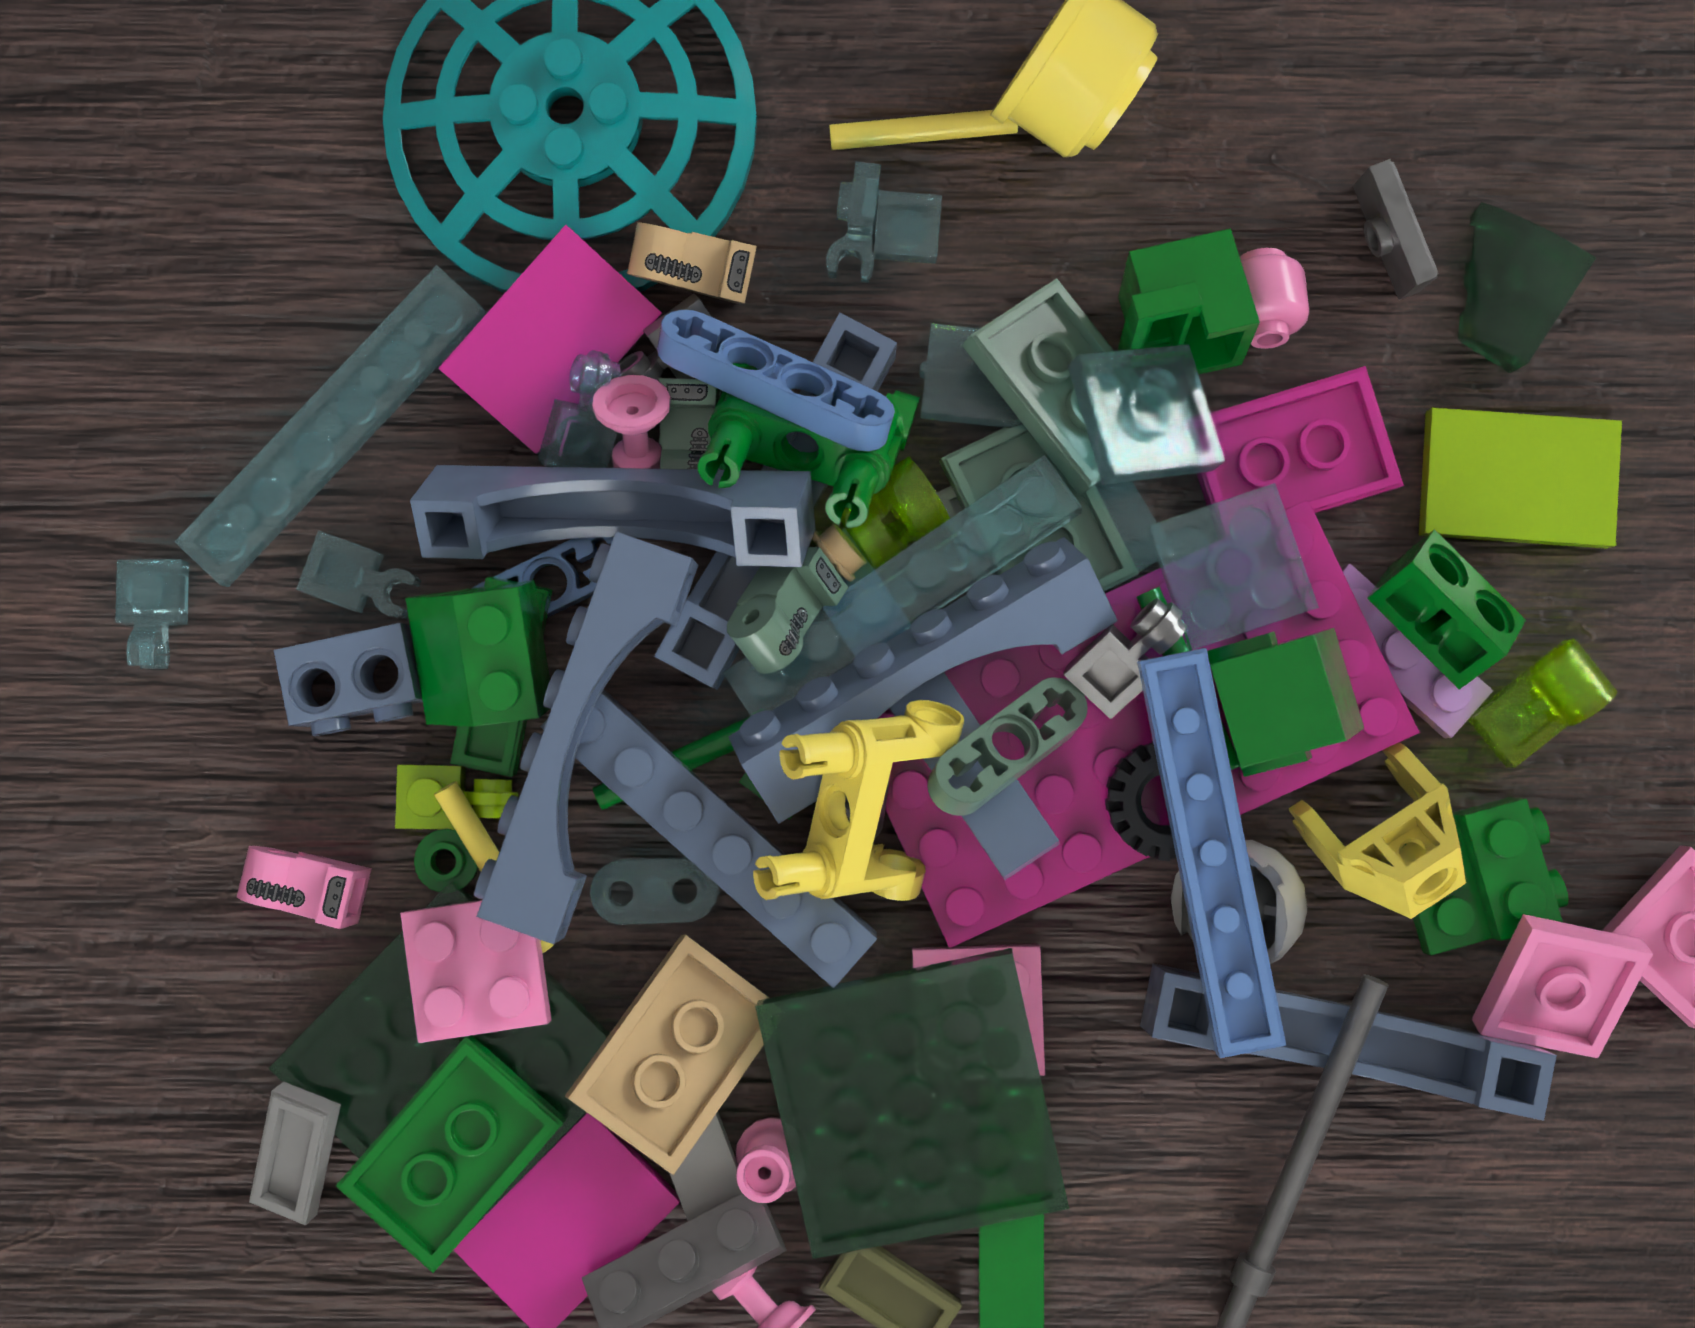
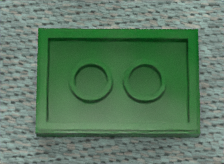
M473 1035L466 1036L337 1183L336 1187L427 1269L434 1273L562 1126L566 1118Z

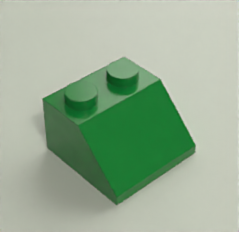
M534 580L405 598L426 725L476 727L537 719L550 710V708L543 705L545 693L550 682V675Z

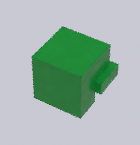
M1231 228L1129 251L1118 295L1125 320L1118 353L1127 368L1131 371L1184 359L1186 354L1193 376L1242 365L1260 321Z
M1334 628L1279 644L1273 631L1207 651L1210 667L1244 777L1308 761L1312 758L1310 750L1347 741L1364 729Z

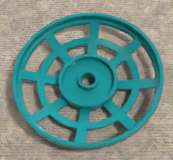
M427 0L413 17L396 49L386 82L383 110L386 156L396 188L415 223L446 258L472 278L502 293H505L512 286L521 273L504 269L476 255L461 243L483 213L517 233L542 240H552L565 225L572 229L582 240L595 239L620 231L642 219L651 210L670 229L715 237L727 223L744 191L755 152L757 112L753 78L742 44L724 11L714 0H659L650 8L639 0H588L609 6L634 20L609 44L592 35L578 32V0H552V32L536 36L522 45H519L497 23L523 7L549 0H496L484 10L478 8L470 0ZM695 6L709 20L724 47L734 78L736 99L697 95L696 81L689 59L676 35L669 28ZM442 10L464 30L456 38L444 60L436 86L435 99L401 104L402 84L411 55L425 29ZM653 40L661 47L671 65L677 83L678 94L640 92L636 78L628 62ZM479 42L502 63L494 77L490 94L455 97V89L462 67L474 46ZM563 96L577 97L584 104L580 117L569 124H559L550 118L551 106L557 99ZM643 119L677 120L678 125L671 150L661 169L654 176L632 154L641 134ZM490 121L502 151L477 178L462 155L455 133V124ZM698 122L735 125V141L725 176L711 203L696 220L670 191L678 182L690 159L697 136ZM436 126V135L444 161L457 185L465 193L442 223L428 209L412 180L402 147V130ZM521 171L539 183L553 186L554 219L524 213L502 202L497 197ZM615 173L636 194L629 201L610 211L588 218H580L579 187L594 184ZM628 269L618 272L639 292L658 284L657 282L627 274Z

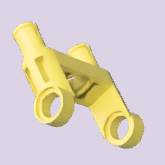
M916 700L906 705L905 713L901 716L843 721L835 726L830 733L787 735L781 744L785 748L797 747L798 749L780 750L779 756L783 772L793 780L814 775H822L807 845L803 852L774 857L771 855L762 856L756 860L755 865L759 869L770 868L753 871L754 884L759 895L765 900L776 899L779 896L809 892L820 899H829L874 892L884 898L897 901L917 898L920 894L926 872L925 865L921 860L909 857L903 851L883 849V844L873 845L892 764L899 761L941 757L947 750L959 742L964 724V716L951 706L929 700ZM846 797L850 807V823L846 815Z

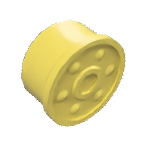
M1065 0L990 115L1002 124L1007 118L1062 157L1075 156L1084 146L1095 150L1125 112L1158 59L1150 50L1158 35L1156 25L1122 0Z

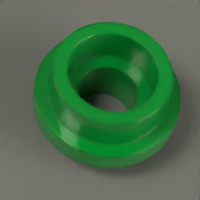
M441 829L428 834L419 843L415 852L414 866L419 879L425 886L436 892L451 893L463 889L472 882L479 869L456 830ZM442 849L451 851L456 858L455 868L450 873H444L436 866V855Z

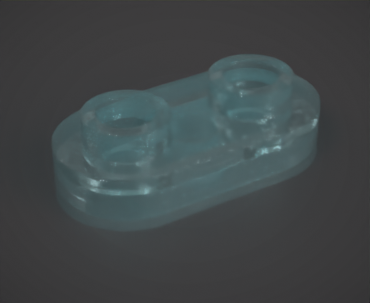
M687 857L616 860L605 865L596 873L590 888V898L595 911L604 920L618 925L693 922L707 915L715 906L719 896V886ZM679 879H690L696 884L697 896L693 901L683 902L676 897L674 887ZM616 881H625L632 887L633 898L630 903L619 904L613 900L611 888Z

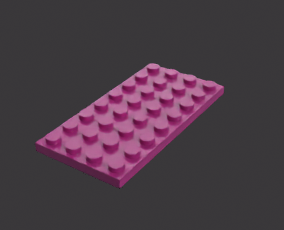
M1308 499L1105 593L1118 619L1113 625L1132 641L1137 633L1130 625L1141 611L1136 597L1160 586L1167 604L1172 602L1182 611L1180 619L1187 625L1182 636L1189 651L1206 648L1208 651L1273 631L1279 644L1330 628L1335 629L1364 729L1347 741L1310 750L1312 758L1305 762L1246 777L1243 776L1240 766L1231 770L1240 815L1420 733ZM1104 630L1064 654H1061L1052 644L1015 647L969 660L944 673L978 723L982 725L1042 680L1054 677L1068 680L1064 676L1066 666ZM1150 648L1145 653L1149 659L1162 656L1153 648ZM1212 673L1220 718L1234 746ZM1143 691L1112 719L1085 696L1088 707L1087 716L1074 735L1017 779L1059 839L1060 844L1006 880L1003 879L962 816L948 814L938 808L932 801L927 787L931 770L924 759L893 762L885 810L906 855L921 860L925 865L926 872L921 888L949 948L1150 857L1137 852L1122 840L1110 823V815L1105 805V798L1108 795L1106 785L1109 776L1112 777L1117 768L1115 765L1121 758L1129 755L1133 748L1152 743L1153 741ZM1058 704L1050 708L1045 706L1034 721V724L1040 730L1044 723L1056 715L1063 716L1065 711ZM888 708V709H887L881 716H879L877 719H879V718H889V717H895V716L893 715V713L891 712V710ZM997 732L992 735V743L1002 757L1010 760H1018L1024 757V746L1014 734ZM1159 775L1151 779L1144 787L1141 805L1145 815L1153 823L1170 825Z

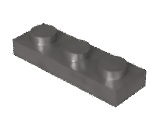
M741 1193L583 1276L582 1281L599 1328H642L782 1254L787 1249L767 1203L754 1202Z

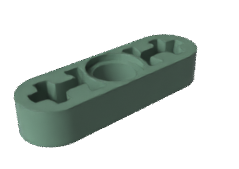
M1047 678L1039 682L940 757L928 777L927 787L932 801L942 811L956 816L968 815L978 810L1074 735L1087 716L1088 707L1084 694L1070 681L1063 678ZM1056 704L1060 705L1065 711L1064 715L1052 717L1039 730L1034 721L1045 706L1050 708ZM997 732L1014 734L1024 746V757L1018 760L1002 757L993 746L992 735ZM978 760L983 770L977 775L969 788L962 786L957 790L953 788L949 783L952 775L956 777L962 776Z

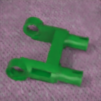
M733 364L743 369L759 370L756 367L747 364ZM895 390L894 395L887 393L886 397L893 404L895 413L886 444L880 449L873 451H857L722 391V395L708 422V434L711 441L697 464L698 473L707 484L712 486L719 469H723L724 473L718 488H728L736 484L745 459L782 471H811V480L834 486L826 502L828 517L839 525L845 508H850L851 512L846 527H858L868 517L873 494L883 489L889 481L899 450L904 451L920 397ZM791 432H803L816 441L819 449L813 452H801L789 444L786 435Z

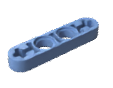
M677 310L664 316L661 322L657 351L661 360L670 367L847 448L857 451H873L880 449L886 444L895 410L891 401L881 393L704 313L694 310ZM733 364H747L754 366L759 370L743 369ZM790 389L805 390L815 394L816 397L803 396L794 393Z

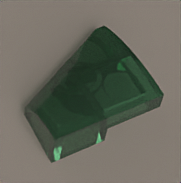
M1481 202L1470 217V225H1475L1471 260L1465 265L1463 285L1468 294L1466 307L1460 313L1458 341L1511 374L1529 363L1596 257L1531 221Z

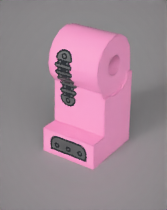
M249 846L237 898L250 904L315 919V923L342 929L359 923L372 868L303 852L297 854L275 848Z

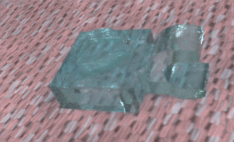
M856 161L853 183L841 181L837 220L848 221V230L846 235L834 242L827 252L826 270L829 278L836 279L838 263L845 256H855L861 261V282L868 283L873 275L874 255L872 244L880 190L881 164Z
M181 559L117 560L115 623L125 626L134 625L127 642V664L129 666H140L141 669H168L170 661L169 625H188V562Z

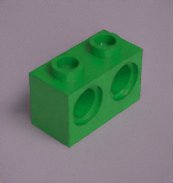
M1435 529L1393 562L1367 597L1459 690L1507 656L1526 621Z

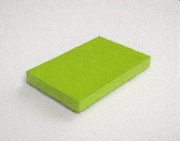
M1432 407L1425 414L1419 536H1426L1435 529L1442 537L1604 549L1615 547L1622 421Z

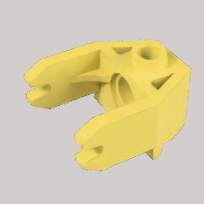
M1399 742L1382 750L1388 757L1385 760V764L1399 785L1415 802L1347 846L1342 844L1315 810L1303 800L1291 806L1289 811L1295 818L1292 820L1293 824L1307 845L1345 890L1412 919L1466 884L1448 789L1444 784L1439 783L1405 745Z

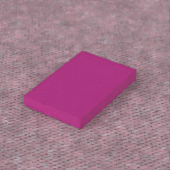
M565 225L438 369L537 454L644 334L643 329L652 324L662 312L572 229Z
M1366 366L1192 418L1181 424L1218 541L1307 499L1314 513L1317 514L1404 486Z
M586 1113L476 1223L454 1251L529 1328H556L588 1296L582 1277L633 1251L680 1203L677 1192L628 1142Z

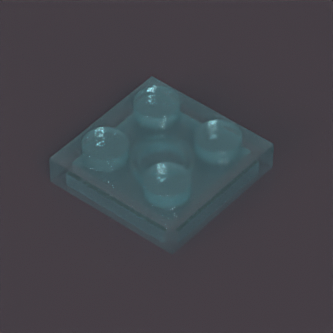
M1189 345L1079 354L1068 365L1103 485L1212 472L1225 462Z
M1276 483L1147 527L1172 603L1182 611L1180 619L1187 625L1183 634L1189 651L1319 608Z

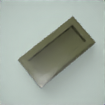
M856 1229L852 1231L819 1282L820 1290L877 1328H948L962 1307L961 1299Z

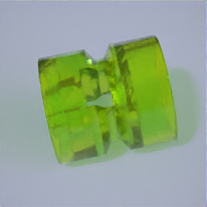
M906 457L895 464L886 486L873 494L869 506V514L863 524L858 527H846L851 512L850 508H845L841 518L844 528L853 538L876 574L881 573L907 556V544L912 540L924 545L953 526L952 520L941 499L926 476L910 457ZM890 510L896 520L890 524L883 525L881 519Z

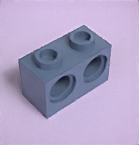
M396 623L274 650L288 725L299 727L311 726L312 736L351 729L349 718L373 713L375 723L410 717L414 715L412 704L423 702L410 625ZM391 658L398 668V680L392 689L382 693L374 684L373 672L380 661ZM327 671L334 679L335 693L327 704L320 706L314 700L311 689L314 679L322 672Z

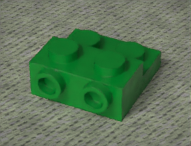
M1507 797L1453 812L1466 884L1413 917L1423 953L1431 956L1489 939L1499 941L1510 939L1523 914L1563 922L1559 908L1568 905V892L1560 873L1556 869L1548 870L1541 846L1550 842V831L1541 810L1538 807L1529 808L1527 798Z

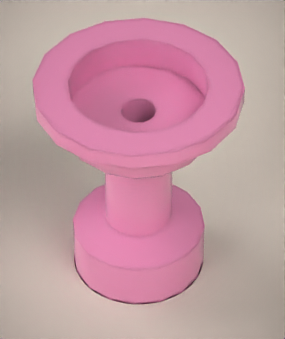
M625 375L604 383L594 394L592 407L597 420L606 427L622 434L623 440L618 442L612 451L613 468L660 469L662 449L658 442L648 437V431L653 429L669 413L671 399L667 388L656 379L644 375Z
M768 1117L755 1121L744 1130L736 1148L735 1158L738 1163L736 1178L739 1189L748 1199L757 1203H770L780 1198L785 1192L791 1191L803 1181L810 1169L812 1152L808 1138L799 1126L785 1118Z
M757 1267L712 1290L719 1300L733 1295L758 1323L757 1328H799L816 1310L812 1304L803 1307L795 1301H786L777 1306L752 1277Z

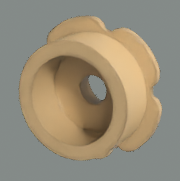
M834 523L822 534L814 532L812 540L816 543V547L821 548L839 575L848 582L855 580L854 573L867 563L855 544Z

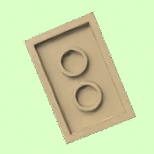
M680 935L565 1097L667 1172L674 1175L787 1011L687 935Z

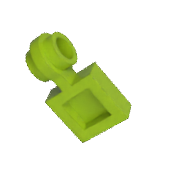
M397 765L395 829L455 830L434 796V793L455 781H457L470 805H473L478 818H500L510 796L518 797L519 792H512L513 780L474 779V791H465L466 767Z

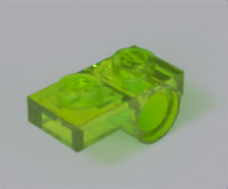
M1575 638L1566 639L1479 707L1468 720L1506 768H1516L1567 726L1576 725L1604 708L1615 698L1618 691Z

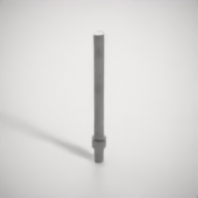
M1366 974L1361 979L1247 1253L1239 1254L1230 1275V1280L1234 1286L1218 1321L1217 1328H1245L1258 1296L1265 1297L1276 1273L1272 1262L1389 986L1380 979Z

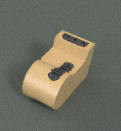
M637 223L627 274L735 304H745L757 246L695 232L685 233L657 225Z

